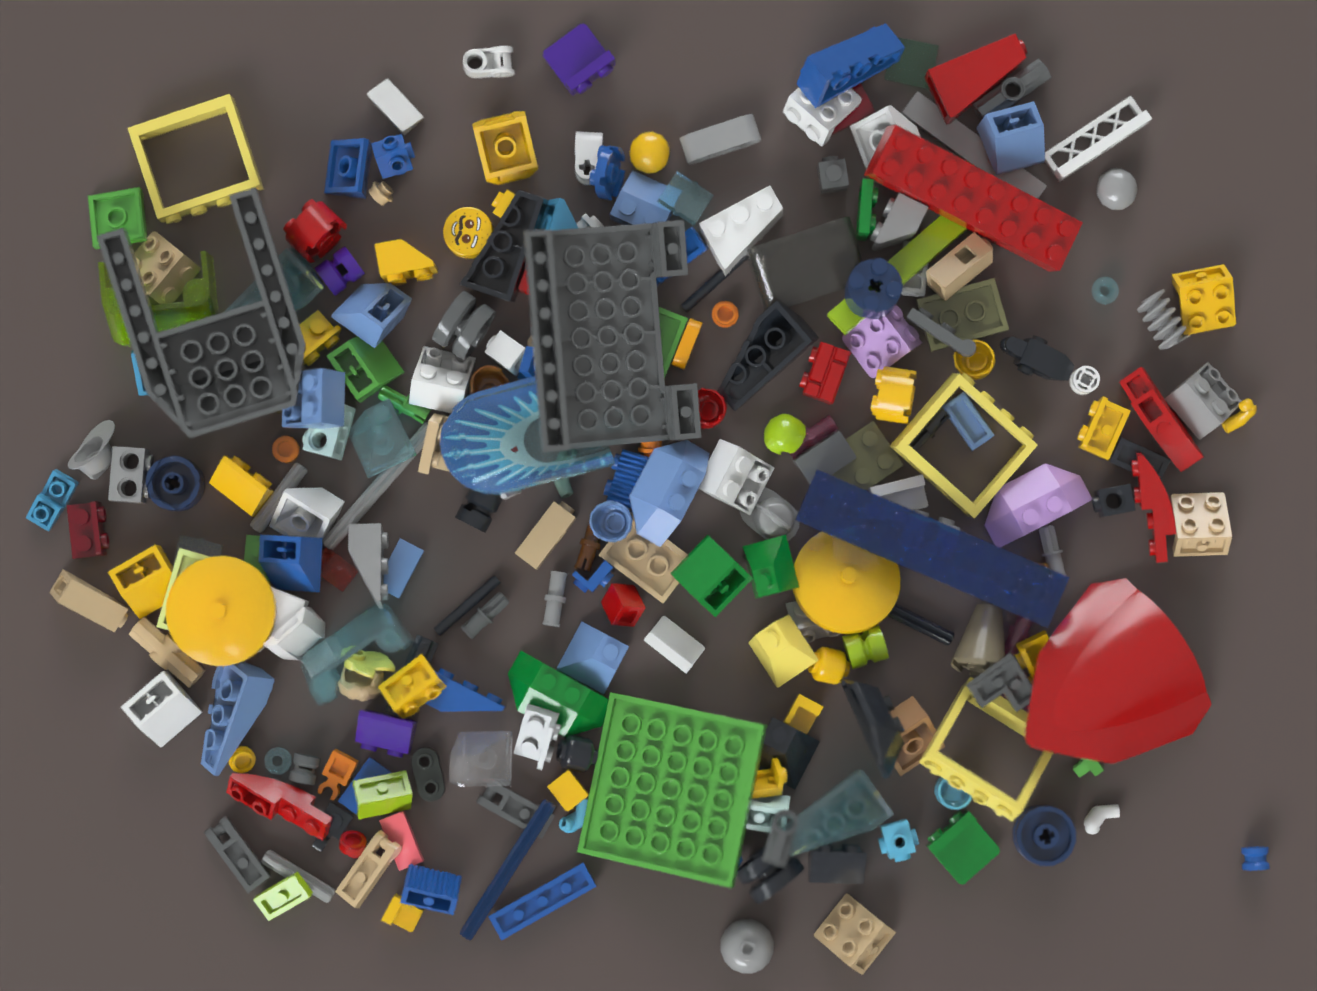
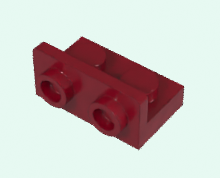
M99 501L67 505L72 559L106 556V549L110 548L108 533H104L103 522H107L105 506H101Z

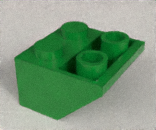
M709 535L670 573L714 617L753 579Z

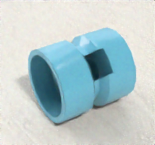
M942 777L937 779L934 786V794L942 805L950 809H961L970 803L971 795L963 790L952 787Z

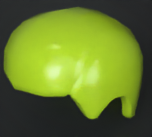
M780 414L772 418L764 429V443L770 451L781 455V452L794 453L801 446L805 438V425L792 415Z

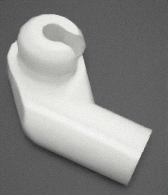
M1119 805L1094 806L1084 819L1085 831L1089 834H1096L1099 832V827L1105 819L1119 818Z

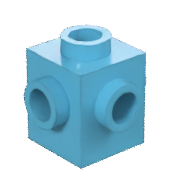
M902 819L879 826L882 837L878 838L881 853H887L889 859L895 858V862L910 859V854L916 852L915 845H918L919 841L915 828L910 829L908 820ZM902 837V843L896 846L894 844L895 839Z

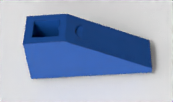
M442 668L435 672L444 682L446 688L441 691L437 698L425 703L441 712L503 711L506 706L501 704L502 698L488 692L487 696H484L477 692L478 686L466 680L461 684L453 680L454 674Z

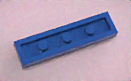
M583 862L488 917L500 939L503 940L597 887Z

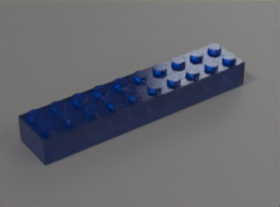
M815 470L794 519L1047 628L1070 578L819 470Z

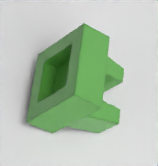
M1081 758L1079 762L1073 765V770L1079 778L1090 770L1095 777L1104 771V765L1098 761Z

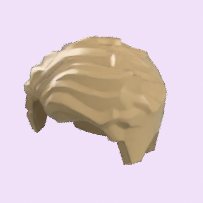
M344 666L341 678L338 681L339 691L342 695L352 700L356 699L364 702L375 699L382 693L378 686L384 681L383 671H375L374 677L369 678L355 671H347V668Z

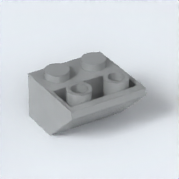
M901 193L898 194L896 199L891 197L882 214L886 218L884 224L878 222L870 238L874 242L872 249L878 251L911 240L928 206Z
M1209 362L1205 363L1165 398L1167 403L1199 440L1222 424L1238 408L1241 402L1236 391L1227 385L1219 371L1213 368Z

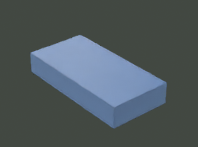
M962 392L941 407L950 416V421L971 451L995 436L965 392Z
M401 538L388 560V574H384V584H388V593L399 599L424 553V550Z

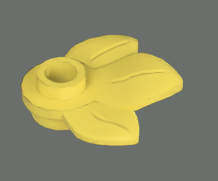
M353 648L343 654L345 668L369 678H373L375 671L378 670L395 672L396 670L394 663L389 657L380 652H364L361 649Z

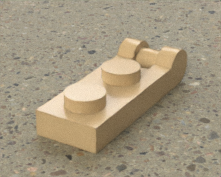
M382 830L378 831L335 892L354 908H360L392 860L400 854L402 846L397 842L392 843L388 839V835ZM380 847L385 850L382 856L376 853Z

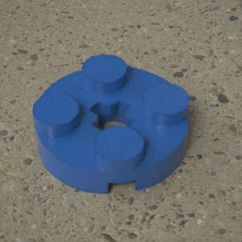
M600 146L597 153L596 169L591 171L589 181L590 185L595 186L598 198L611 201L613 200L611 196L617 197L623 185L625 170L620 169V161L625 162V155L620 147Z

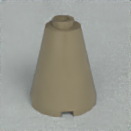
M984 600L982 604L975 606L951 661L952 668L959 672H962V668L970 670L969 675L979 676L1005 657L1003 610L998 607V603Z

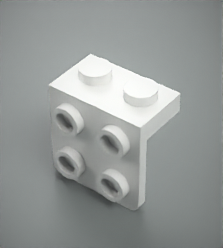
M798 88L789 96L783 113L786 114L792 123L797 124L804 130L812 141H816L822 147L829 141L834 128L860 105L862 99L855 91L849 89L815 108L801 89Z

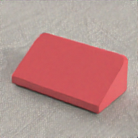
M405 810L379 820L383 832L388 835V839L392 843L397 842L402 846L400 854L394 859L399 871L408 868L410 864L416 865L424 862Z

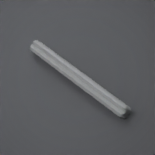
M427 422L419 428L323 538L322 543L329 550H334L349 533V524H357L421 451L426 436Z

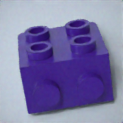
M586 24L578 25L543 52L544 59L572 96L587 91L593 85V81L599 77L604 78L609 75L616 65L614 56L609 50L605 51Z

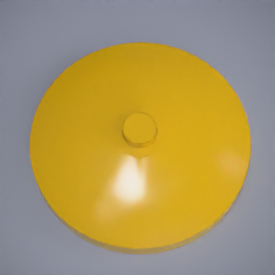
M836 527L824 530L812 537L803 546L794 563L799 588L793 589L795 599L803 613L815 624L826 630L841 634H855L869 630L887 617L898 599L900 571L896 559L890 549L879 538L867 531L853 527Z
M209 557L187 567L173 583L166 602V621L173 640L189 657L208 665H233L251 658L263 648L264 643L270 638L276 622V600L269 582L253 565L233 557Z

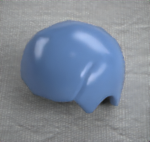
M606 501L596 505L590 513L589 525L597 538L607 542H617L626 538L632 530L633 518L629 509L623 504L615 501Z

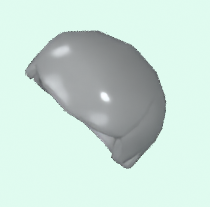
M1121 168L1109 169L1099 177L1096 189L1097 196L1102 205L1111 210H1123L1129 207L1136 198V180L1131 173Z

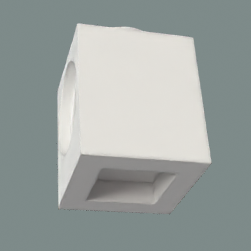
M500 330L497 335L490 338L486 346L487 349L484 352L516 376L519 373L526 348Z

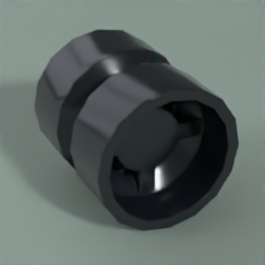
M469 488L465 496L467 503L461 504L455 518L486 533L492 522L490 515L497 512L503 499L494 494L481 493Z

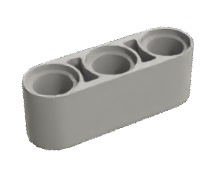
M753 114L740 116L686 134L680 138L688 164L699 163L753 145L762 140Z

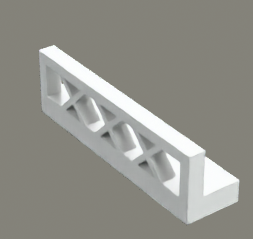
M1130 96L1045 152V162L1060 182L1148 124L1152 117L1147 110L1142 112L1132 96ZM1127 105L1130 106L1136 117L1128 122L1118 120L1120 110ZM1113 114H1115V118H1114V119H1110V118H1109L1110 116H1112ZM1101 122L1113 124L1112 133L1106 137L1096 135L1098 124ZM1093 128L1092 134L1086 133ZM1080 136L1091 138L1090 147L1085 151L1074 150L1075 140ZM1069 143H1071L1070 149H1068V148H1063V147H1065L1066 145H1068ZM1057 151L1069 153L1068 162L1059 168L1050 157Z

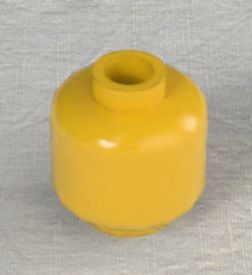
M820 647L814 652L818 661L808 667V671L812 674L814 680L836 685L840 683L843 677L848 676L850 662L847 661L843 651Z

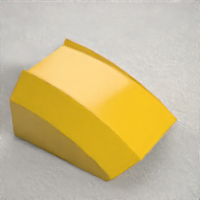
M525 111L512 112L473 123V130L486 182L500 185L529 178L538 170Z

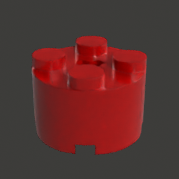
M311 199L302 207V213L296 219L293 218L285 224L283 231L286 233L285 240L309 263L315 262L312 259L313 257L318 255L320 258H323L336 246L342 238L339 232L341 228L346 230L347 224L323 201L315 202Z

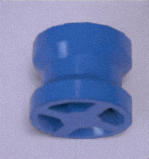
M1241 847V853L1244 855L1242 870L1270 869V863L1267 862L1266 855L1269 853V847Z

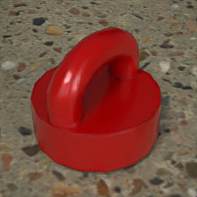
M346 831L340 837L339 849L351 858H359L366 848L367 839L359 831Z

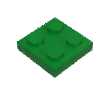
M863 178L859 187L855 239L858 241H866L869 234H873V230H875L876 214H871V209L875 208V203H877L878 187H873L874 179Z

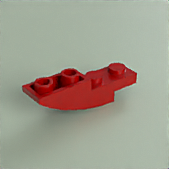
M1144 367L1138 368L1119 381L1132 402L1130 404L1180 472L1185 471L1204 458L1177 414L1172 412Z
M1136 453V460L1131 461L1133 477H1138V487L1133 488L1134 502L1139 503L1142 510L1151 509V513H1146L1147 528L1152 529L1153 539L1148 540L1149 555L1154 556L1157 563L1168 562L1166 535L1177 534L1172 505L1160 477L1142 453Z
M232 773L230 775L226 793L231 795L236 801H240L252 808L257 814L263 815L270 820L276 814H279L286 821L296 824L309 835L315 836L322 841L329 834L332 817L314 807L315 796L288 783L264 776Z

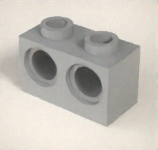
M112 447L109 501L146 504V498H150L146 487V476L148 470L153 465V455H150V450L145 448ZM131 455H137L139 458V464L134 469H129L127 466V460ZM133 481L137 486V490L134 495L128 496L125 493V486Z

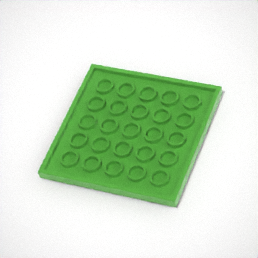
M610 692L598 749V758L594 768L577 852L734 888L767 725Z

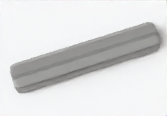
M295 463L250 523L254 530L262 533L272 520L283 492L286 488H296L306 475L307 469L299 463Z
M268 850L264 854L261 861L262 864L285 878L298 871L312 890V895L325 903L331 901L335 894L334 888L272 850Z

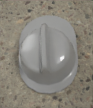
M103 421L90 431L77 452L70 458L68 462L69 469L79 468L93 480L98 479L108 469L112 459V448L109 440L115 429L113 421Z
M764 488L751 515L740 511L743 521L766 540L786 535L789 541L796 535L799 529L800 519L795 508L776 492L768 488Z

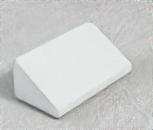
M388 78L367 93L372 102L404 136L424 118Z

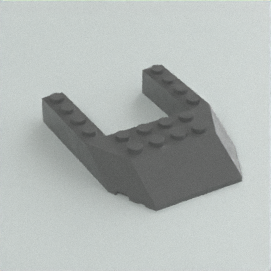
M256 187L229 195L262 301L159 332L127 230L121 228L97 236L146 393L190 438L295 406L297 402L306 345Z

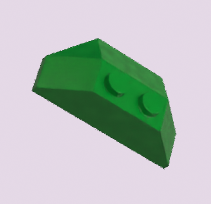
M521 650L508 672L517 711L525 714L527 705L531 704L559 713L556 724L561 725L559 734L564 737L598 728L604 724L608 698Z

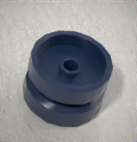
M1047 804L1033 805L1024 809L1016 817L1012 827V841L1016 850L1026 860L1040 866H1054L1063 862L1072 853L1076 843V829L1071 818L1062 810ZM1042 829H1045L1047 837L1043 840L1039 839V835L1043 834Z

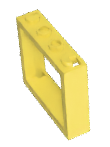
M230 94L128 127L157 219L162 223H177L182 220V216L192 214V216L204 214L207 212V208L215 205L218 208L232 204L229 195L254 187L258 191L264 189L235 101ZM227 112L250 180L164 208L142 141Z
M952 373L892 442L890 447L921 475L923 474L925 479L965 515L975 519L1038 445L1032 440L1034 435L1023 426L1019 428L1012 422L1015 418L1003 408L999 410L993 405L995 402L993 397L985 391L980 393L974 387L975 381L965 373L962 375ZM958 387L1023 444L974 502L969 500L909 446L911 441Z
M970 677L960 688L919 763L930 769V773L946 779L952 787L963 790L971 795L972 799L977 803L985 804L995 810L998 816L1003 815L1013 821L1025 807L1053 752L1042 751L1016 801L939 753L938 750L966 700L1025 737L1028 713L1022 709L1016 712L1009 701L1002 696H998L981 708L966 686L967 683L973 680Z

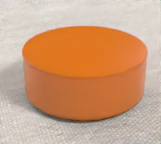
M281 436L273 443L272 453L278 461L291 463L298 458L300 446L294 438Z

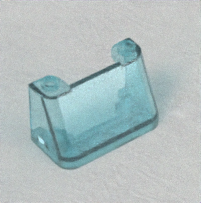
M376 604L304 654L301 659V669L311 695L319 706L327 705L338 697L336 694L337 682L341 676L335 667L375 640L378 646L386 652H396L401 648L406 650L413 645L414 639L390 606L383 604V609H379Z

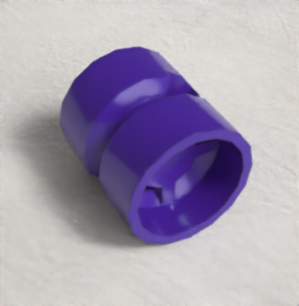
M345 246L333 254V260L326 259L314 268L335 296L347 288L348 281L354 283L365 275V272ZM340 263L348 270L343 276L336 268Z

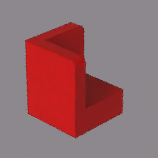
M612 583L601 600L611 625L634 627L646 608L634 585Z

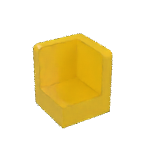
M798 694L783 722L807 734L823 706Z
M567 770L547 786L565 811H570L589 796V793L570 770Z
M396 893L381 920L389 925L394 923L409 932H413L425 909L400 903L401 896Z

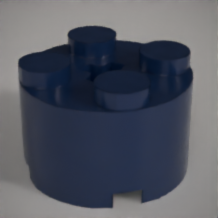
M882 258L869 259L858 264L852 270L845 286V301L849 309L857 316L870 319H880L888 315L894 309L903 291L900 274L894 266ZM869 286L876 287L878 289L877 293L874 290L870 292L868 290Z
M169 456L156 461L150 467L146 476V487L151 500L159 507L171 511H187L201 500L205 490V476L194 462L180 456ZM172 479H178V482L181 483L179 488H174L170 484Z

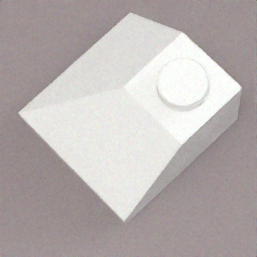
M891 105L850 126L866 169L887 126L896 124L921 137L918 128Z
M286 488L269 526L284 536L324 538L337 520L345 501L324 488Z

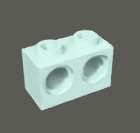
M344 405V427L308 428L303 435L304 446L302 450L342 461L356 409ZM326 435L327 442L323 447H320V440Z

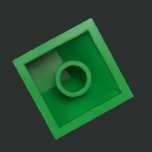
M786 535L742 546L749 575L753 578L751 584L755 599L799 588Z

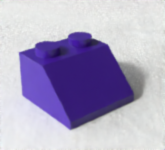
M363 709L359 711L355 742L361 743V748L377 751V747L388 749V755L403 758L404 753H411L418 721Z

